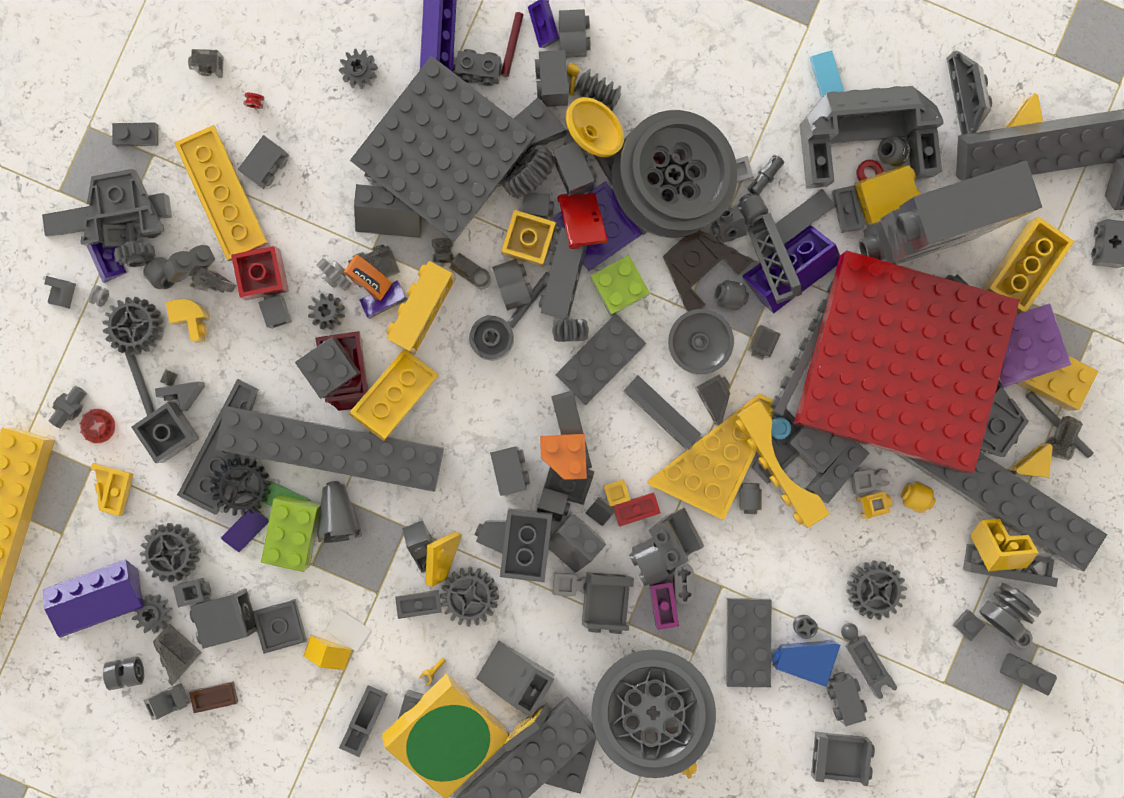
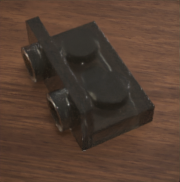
M382 244L372 248L373 251L365 254L361 252L355 254L370 263L386 278L400 273L392 249L389 246L385 247Z
M202 267L193 274L191 278L192 283L190 284L194 289L208 291L211 288L222 293L224 291L233 292L237 286L216 271Z

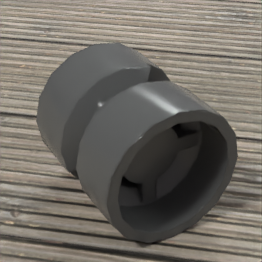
M137 656L126 658L123 661L106 662L103 667V680L106 688L110 691L124 688L125 685L127 687L141 685L144 681V666L141 659Z

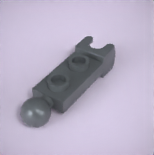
M844 624L841 628V634L844 639L851 641L845 647L873 694L878 699H882L881 687L885 684L891 687L892 690H897L895 682L885 669L867 637L862 635L858 638V628L855 624Z

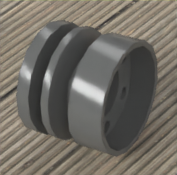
M1002 583L999 589L1005 595L997 591L993 594L1000 603L997 605L988 600L979 613L999 631L1018 642L1027 631L1020 621L1024 620L1033 624L1035 620L1028 613L1038 617L1041 614V610L1023 592Z

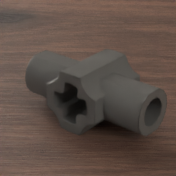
M75 385L68 394L63 393L57 397L52 407L56 411L48 421L60 429L67 420L73 421L82 412L83 405L80 403L87 395V392Z

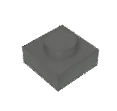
M966 609L954 622L953 626L968 640L972 641L985 624L970 610Z

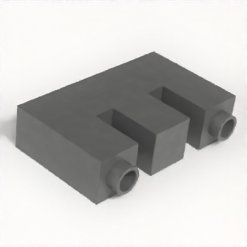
M1027 160L912 197L900 205L899 209L891 211L882 217L879 222L873 223L863 230L865 237L859 239L860 253L897 265L974 240L1042 208Z

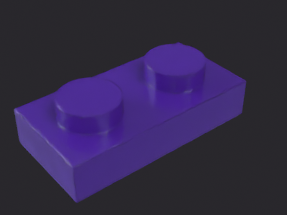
M537 0L529 5L528 10L539 48H546L559 40L549 0Z

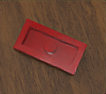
M654 492L613 506L619 527L661 514Z

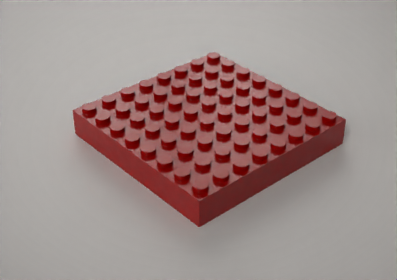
M846 250L839 257L794 424L962 473H974L1020 300Z

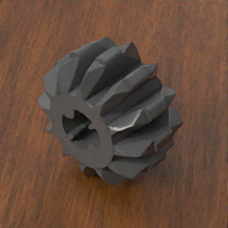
M321 293L319 296L320 301L315 297L312 299L315 306L308 305L309 309L314 310V312L308 314V317L315 318L312 324L316 326L320 323V329L324 330L327 325L332 330L334 328L333 322L338 326L341 324L338 317L345 318L344 314L339 313V311L345 309V306L338 305L341 299L338 297L334 299L333 294L329 293L326 298ZM328 306V309L331 310L330 315L326 314L327 317H325V314L322 313L323 309H327Z
M566 319L553 322L552 334L557 342L585 341L588 339L589 327L585 319Z

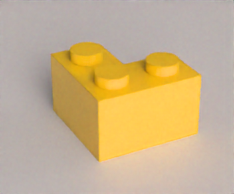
M1000 518L980 520L970 535L988 572L1027 568L1038 555V551L1029 535L1009 536Z

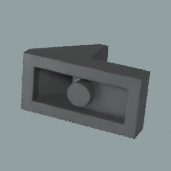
M197 381L155 388V395L158 398H164V401L178 399L180 410L188 411L204 389L205 384L204 382Z

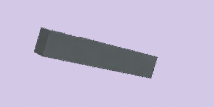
M167 194L148 195L159 219L172 217L170 198ZM89 206L42 214L45 236L84 232V217H87ZM139 213L101 220V226L103 224L125 225L128 222H140Z

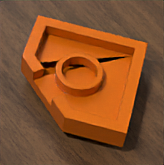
M585 434L540 436L541 459L564 480L587 479Z

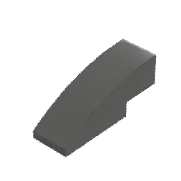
M369 685L367 686L339 749L360 757L388 695L387 693Z

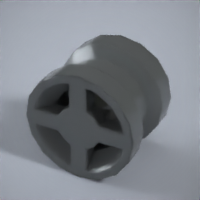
M805 614L799 615L793 621V629L800 637L810 639L817 634L818 625L810 616Z

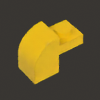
M188 299L167 301L166 307L169 323L174 325L187 323L191 342H205L207 329L202 320L210 319L207 310L199 303Z

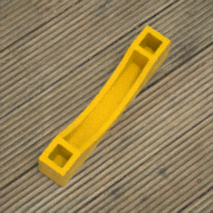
M756 401L735 415L737 419L735 421L736 426L748 436L749 439L746 441L752 451H757L760 456L758 458L760 465L764 470H769L772 475L769 477L775 488L779 487L783 495H781V498L787 507L791 506L794 514L792 516L799 526L802 524V526L809 528L830 515L819 495L799 487L780 467L772 446V419L762 402Z

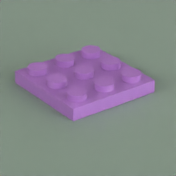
M1050 303L1015 316L1000 373L1003 387L1072 365Z

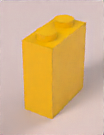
M901 165L854 183L866 224L872 225L879 222L882 217L893 210L899 209L900 205L912 197L921 195L920 191L916 188L914 181L916 180L914 170L910 168V165Z

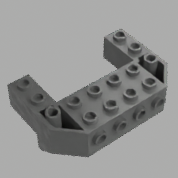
M894 86L891 88L826 93L799 125L806 189L828 187L834 182L831 154L832 143L885 139L889 136L907 137L910 146V168L914 170L916 179L930 178L941 173L942 166L937 128L943 125L944 122L937 105L914 86Z

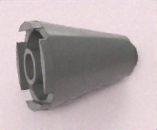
M339 481L326 483L327 486L322 489L317 534L318 542H321L323 539L325 543L347 541L350 535H355V538H359L362 536L361 528L345 485L340 484Z

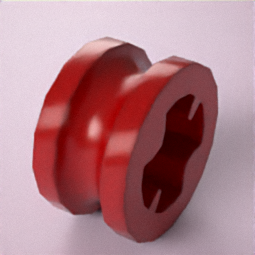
M251 92L245 93L247 98L243 102L245 106L263 109L261 102L264 101V96Z

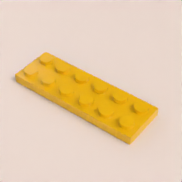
M212 125L174 142L226 259L231 261V254L256 250L269 244L217 128Z

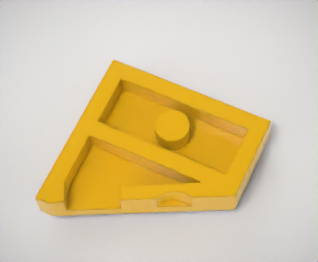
M92 463L91 467L95 471L97 483H94L98 494L99 511L123 516L134 474Z
M454 531L427 545L426 585L433 587L448 577L462 537L461 533Z

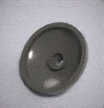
M695 309L684 313L674 322L669 333L668 346L673 360L679 367L693 374H709L723 367L729 360L734 347V336L729 323L720 314L708 309ZM697 338L703 340L701 346L696 345L695 341Z

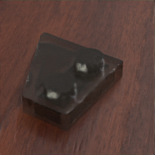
M171 624L167 625L153 641L156 651L160 654L162 667H165L169 676L168 682L171 686L181 678L202 654L195 645Z

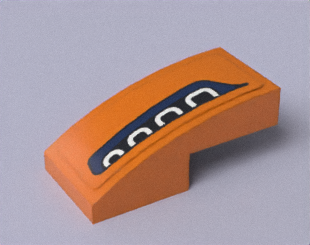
M355 255L344 270V273L356 285L362 286L376 300L381 301L392 284L381 272L359 255Z

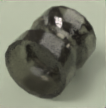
M450 238L432 239V247L434 248L432 262H454V254L451 250L453 241Z

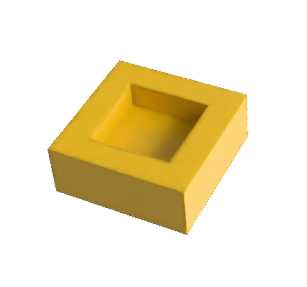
M624 479L603 485L610 507L631 500Z

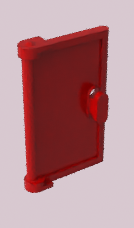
M595 193L571 196L560 194L557 196L570 249H580V246L608 242Z

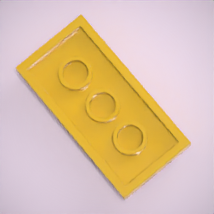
M403 349L349 412V415L385 441L435 382L439 374L406 349Z

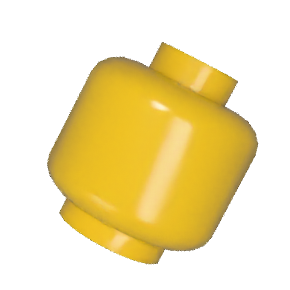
M914 481L911 484L907 483L901 493L903 505L917 513H924L927 509L931 510L936 502L933 489L918 481Z

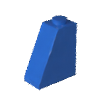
M833 640L781 644L778 650H774L771 661L777 670L827 687L841 645Z

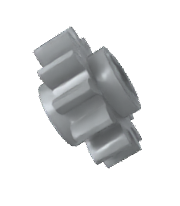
M322 258L316 264L323 271L320 275L321 278L331 287L335 288L338 285L346 291L352 283L345 277V269L333 260L330 264L326 259Z

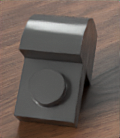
M182 683L143 700L152 720H157L173 711H179L190 703Z

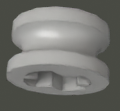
M96 285L89 295V303H96L99 307L104 306L109 297V290L102 289L101 286Z

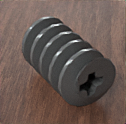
M588 69L581 75L574 88V92L580 89V96L582 97L588 92L587 98L593 99L596 97L595 100L603 101V104L607 107L611 105L610 110L613 111L622 94V86L619 85L614 90L613 81L605 85L606 77L598 81L599 74L596 73L591 77V69Z

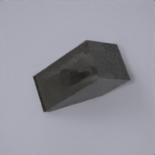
M720 374L695 387L715 425L723 422L730 396L728 389L731 388L726 377H721Z

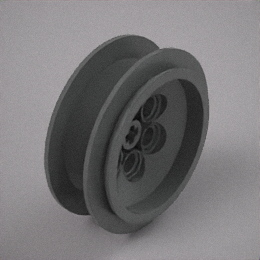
M683 110L658 112L640 122L625 137L622 148L615 154L611 172L615 197L626 216L644 231L666 238L691 235L719 218L733 199L738 178L735 155L724 134L706 118ZM674 153L679 155L680 161L674 158ZM653 157H657L660 160V165L655 163ZM688 170L694 173V178L688 174ZM647 177H651L654 180V185L648 182ZM682 190L688 193V198L683 196ZM662 193L667 195L668 202L663 200Z
M642 650L621 658L602 676L592 701V724L601 748L616 765L637 776L664 778L688 769L703 755L713 737L716 723V707L709 684L693 664L683 657L668 651ZM655 683L662 687V692L657 697L652 696L649 691L650 686ZM633 693H638L641 696V703L638 706L630 704L629 697ZM671 697L679 698L681 702L679 709L671 710L668 707V700ZM652 706L656 707V711H660V716H656V720H652L651 715L647 713L648 709L652 710ZM630 716H636L639 719L638 728H629L627 720ZM669 720H674L679 725L678 731L674 734L666 730V724ZM652 729L657 732L658 740L655 743H650L646 740L645 735L648 730Z

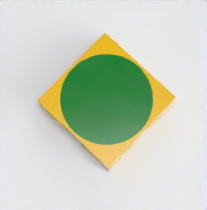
M447 673L423 695L421 700L412 709L404 713L382 734L385 749L443 798H449L503 746L509 736L505 725L485 707L476 703L468 692Z

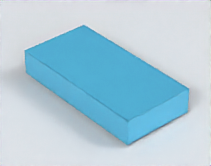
M832 50L811 56L810 61L821 98L829 92H844Z

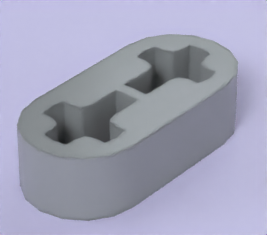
M688 563L674 568V595L676 600L683 605L690 604L695 597L694 571ZM682 567L690 571L685 576L686 582H682V576L678 574ZM683 585H686V591L690 593L686 600L679 596V593L683 591Z

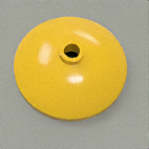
M587 97L578 98L570 104L566 112L567 127L574 141L582 149L595 156L611 157L622 148L624 132L621 123L606 105Z

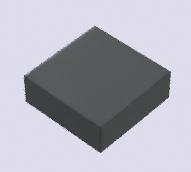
M598 497L588 508L586 514L603 526L614 514L615 510Z

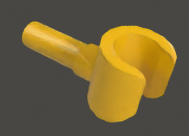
M569 63L567 67V75L572 76L569 95L575 94L574 88L580 72L578 65Z
M442 657L433 668L424 670L419 676V680L423 675H427L430 680L425 686H428L434 679L436 671L446 660Z

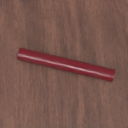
M515 12L501 71V76L509 77L524 16L520 12Z

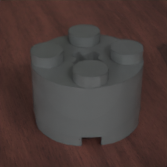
M488 315L481 317L473 324L469 341L472 349L478 356L485 360L496 361L509 354L514 344V334L507 321L497 316ZM490 333L498 336L493 344L491 341H486L489 339L488 334Z
M653 538L632 547V552L629 556L634 566H639L641 570L639 576L644 586L656 585L675 576V571L670 572Z

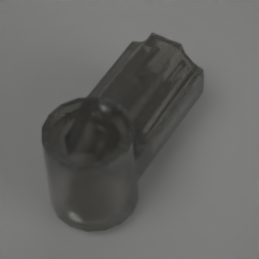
M460 252L449 266V269L479 290H484L491 284L489 272ZM478 274H485L487 280L483 284H478L475 282L476 276Z
M1071 416L1062 417L1054 437H1050L1046 442L1050 443L1053 447L1052 457L1067 461L1072 458L1075 450L1074 442L1083 425L1081 421Z

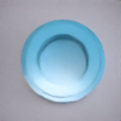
M782 417L772 419L771 436L775 439L786 438L791 432L789 421Z

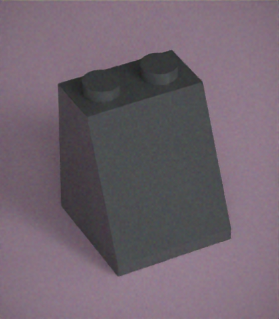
M571 512L550 536L548 549L577 573L593 561L606 546L603 538Z
M246 588L190 606V619L196 625V638L203 649L242 639L257 631L252 614L253 608Z

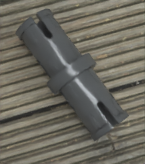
M773 155L767 165L758 171V176L747 188L752 195H760L767 184L774 180V175L784 164V160L777 155Z

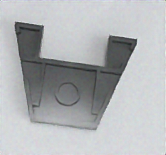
M128 169L91 176L87 199L89 208L87 217H84L83 225L85 226L84 237L81 236V245L87 246L104 243L101 220L139 213L142 234L149 235L164 232L163 225L136 170Z
M998 381L980 450L999 457H1005L1029 421L1013 398L1010 399L1000 381Z

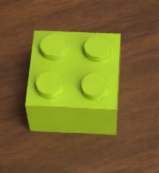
M629 255L590 276V280L610 316L650 294Z

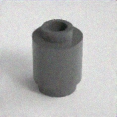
M742 483V488L740 489V510H744V514H757V510H762V489H759V483Z

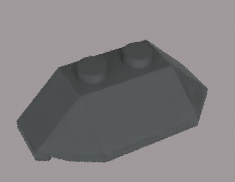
M958 50L953 51L946 59L961 135L976 133L992 107V98L988 95L987 91L988 78L984 74L982 66Z

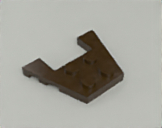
M701 230L684 236L662 257L687 312L702 309L706 305L691 287L722 259L738 275L754 261L752 258L746 257L737 252L736 249L728 247Z

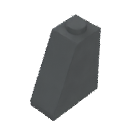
M486 520L484 524L479 523L474 534L478 537L476 542L503 553L506 520Z

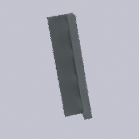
M767 213L762 215L763 224L747 229L775 301L778 304L802 295V290L772 215ZM766 230L768 235L765 241L755 238L754 234ZM765 248L775 251L772 259L762 256ZM773 265L782 268L779 277L769 273ZM780 283L789 286L791 291L778 295L777 289Z
M639 375L623 390L625 394L686 450H689L695 440L701 435L695 427Z
M970 544L966 546L963 570L1057 587L1058 578L1052 577L1054 559L1036 556L1027 568H1023L1020 571L1011 569L988 572L983 560L979 563L971 562L972 551L977 550L976 546ZM1039 562H1046L1045 575L1038 574L1033 566Z

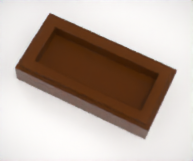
M234 681L189 692L193 713L238 703Z

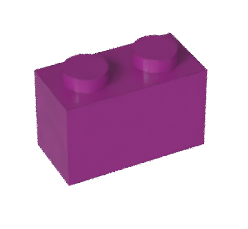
M668 579L656 585H649L657 630L679 627L672 581Z

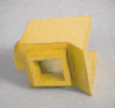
M881 490L855 497L856 501L861 502L864 513H860V516L864 519L890 513V507L893 506L890 495Z

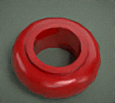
M865 160L858 165L856 176L858 181L866 179L867 177L864 174L866 167L874 169L875 175L882 173L883 169L877 161Z

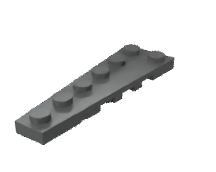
M240 379L236 380L177 496L214 515L218 514L220 508L217 507V503L221 499H212V496L218 492H210V487L217 486L212 484L210 480L212 478H219L214 474L215 470L223 472L219 466L220 464H224L227 468L229 467L227 460L231 459L233 464H235L237 457L235 453L215 450L224 406H232L252 410L258 388ZM225 481L222 485L223 495L225 494L228 483H226Z

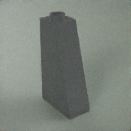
M573 391L551 396L561 435L584 434ZM585 441L586 469L592 468Z

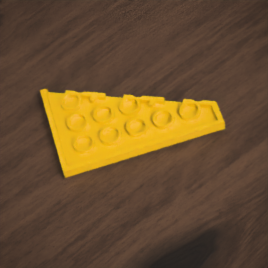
M760 393L693 444L689 450L684 451L648 479L646 484L724 520L756 453V450L752 451L746 441L749 438L746 433L741 432L736 426L735 421L737 419L735 415L756 401H761L772 419L773 415L770 414L772 407H770L773 399Z

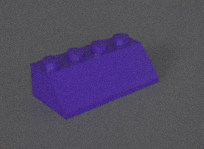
M811 225L784 244L801 284L802 292L838 265L840 253L836 244ZM772 253L767 258L772 259L774 253ZM760 263L742 276L761 303L773 314L794 299L791 298L781 303H776ZM773 265L769 273L779 277L782 268ZM780 283L777 289L778 295L791 291L789 286Z
M125 559L43 589L44 610L57 636L61 638L143 608L138 568Z

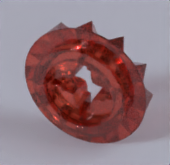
M103 409L90 410L83 415L79 423L80 433L85 437V440L92 443L106 442L115 431V421L112 415ZM94 421L104 423L99 427V431L90 429L94 425Z

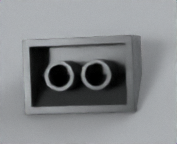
M356 184L354 199L356 232L420 238L422 217L384 187Z

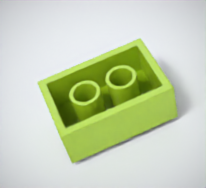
M281 494L274 498L261 563L304 572L309 568L319 524L321 503Z

